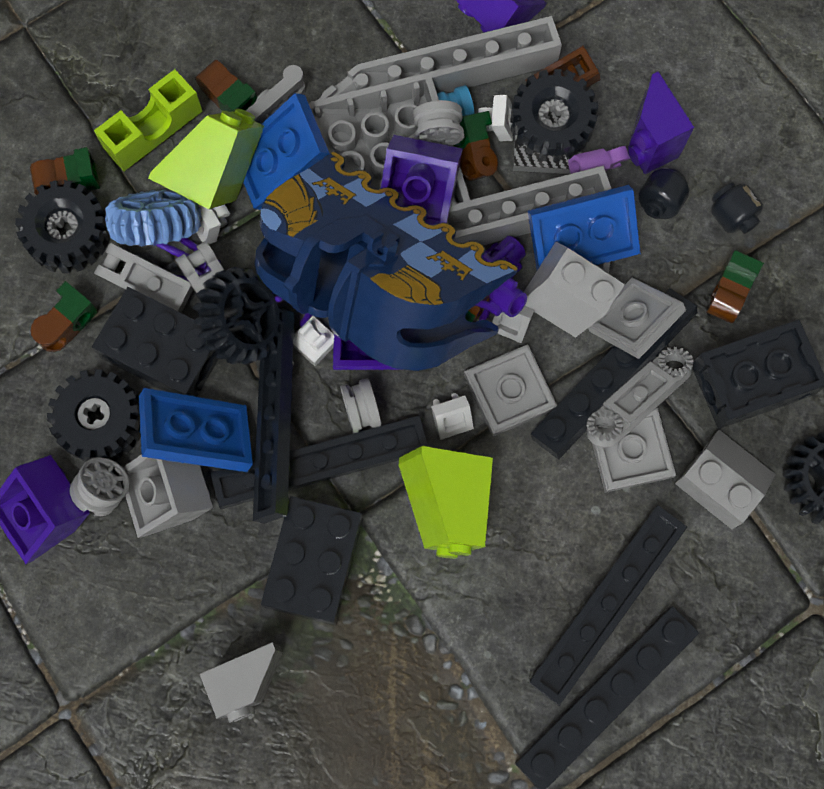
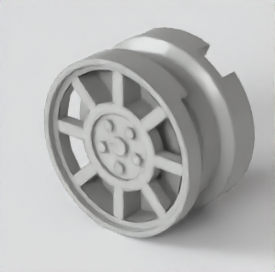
M438 100L426 102L416 107L413 111V121L418 127L415 131V139L448 146L462 141L464 130L460 126V122L463 119L461 106L455 102Z
M369 379L359 380V384L351 387L346 386V384L340 385L353 434L359 432L362 427L371 426L376 428L381 426L376 400Z
M92 458L83 464L79 473L73 479L70 485V496L74 504L81 511L85 512L88 510L94 512V516H106L112 513L127 494L130 485L129 478L125 470L116 462L107 458ZM112 469L116 470L120 476L117 477L112 472ZM120 481H123V484H124V488H123V489H122V486H121V482H120Z

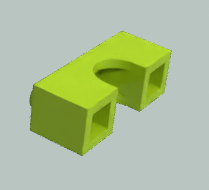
M175 69L148 89L150 101L140 113L127 117L120 110L94 130L103 149L124 172L202 112L196 91Z

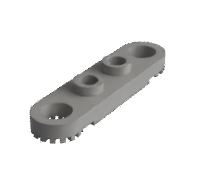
M669 347L667 350L664 349L656 359L644 366L607 399L600 409L592 413L591 417L589 416L586 429L588 439L600 447H611L617 444L691 376L693 368L692 355H689V352L684 351L683 348L677 349V347H674V349H671ZM669 361H679L684 366L682 369L679 368L678 371L677 369L672 371V368L668 369L669 366H666V363ZM606 423L613 426L614 430L612 433L609 432L608 435L606 433L601 435L602 432L598 433L595 427Z

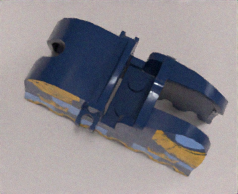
M335 152L328 154L313 166L284 182L266 198L260 212V229L265 238H263L255 253V267L262 282L274 294L291 304L298 312L302 314L309 313L319 318L328 317L329 326L335 335L345 342L348 340L352 341L363 352L378 362L395 369L413 371L434 368L466 349L498 334L499 328L494 323L488 320L469 322L465 317L469 309L515 275L518 270L517 267L506 260L485 261L483 259L485 248L476 241L455 242L453 239L456 235V229L450 224H427L425 222L427 210L419 205L401 207L397 205L400 196L395 189L388 187L380 189L370 188L372 176L363 170L344 171L345 158Z

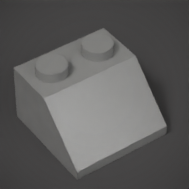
M555 242L524 291L527 294L525 306L535 310V313L576 338L606 315L625 284L568 247Z
M717 430L675 484L730 529H733L743 524L759 504L776 474L722 431Z
M141 454L122 467L129 478V490L125 497L138 538L192 521L213 508L200 465L142 457Z
M272 642L200 673L216 719L228 718L229 723L237 722L256 713L254 706L262 703L282 656V650L279 645Z

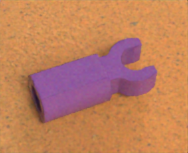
M621 146L610 151L598 149L576 154L568 160L571 174L604 166L606 172L607 170L620 167V162L627 161L630 157L626 146Z

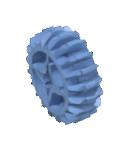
M166 189L128 194L126 197H119L113 200L105 208V221L110 238L117 243L128 246H155L156 244H167L172 241L179 242L181 238H189L192 234L198 232L201 227V208L198 204L174 191Z

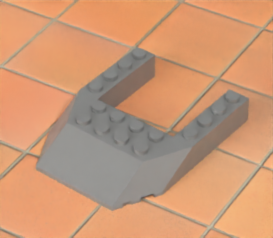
M552 16L357 64L348 71L347 77L336 86L331 85L322 92V96L316 101H311L309 106L329 153L335 152L345 158L343 170L346 172L356 170L368 172L372 176V182L369 187L380 189L386 151L393 135L415 139V131L418 127L413 121V111L416 107L426 102L438 101L437 93L442 91L449 93L459 86L466 85L469 88L544 69L558 61L562 44ZM459 166L447 224L452 225L456 229V235L453 239L455 242L476 241L482 245L502 241L506 236L517 237L531 233L528 210L610 190L611 186L604 166L470 200Z

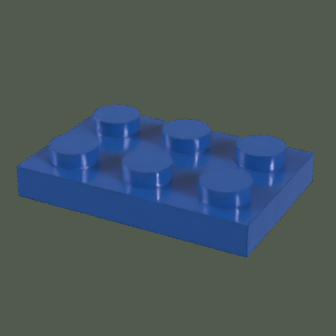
M294 93L262 123L264 129L243 181L253 208L256 210H261L266 198L277 187L330 154L306 96L303 94Z
M629 185L528 210L537 270L555 242L568 247L594 265L640 254L634 191Z
M143 388L139 395L142 457L248 472L253 465L246 405Z

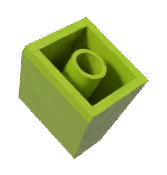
M242 109L207 115L150 172L148 179L207 209L236 201L264 125L254 121L255 116Z
M421 446L399 458V468L424 548L437 550V557L456 559L458 555L469 556L472 550L485 547L493 458Z

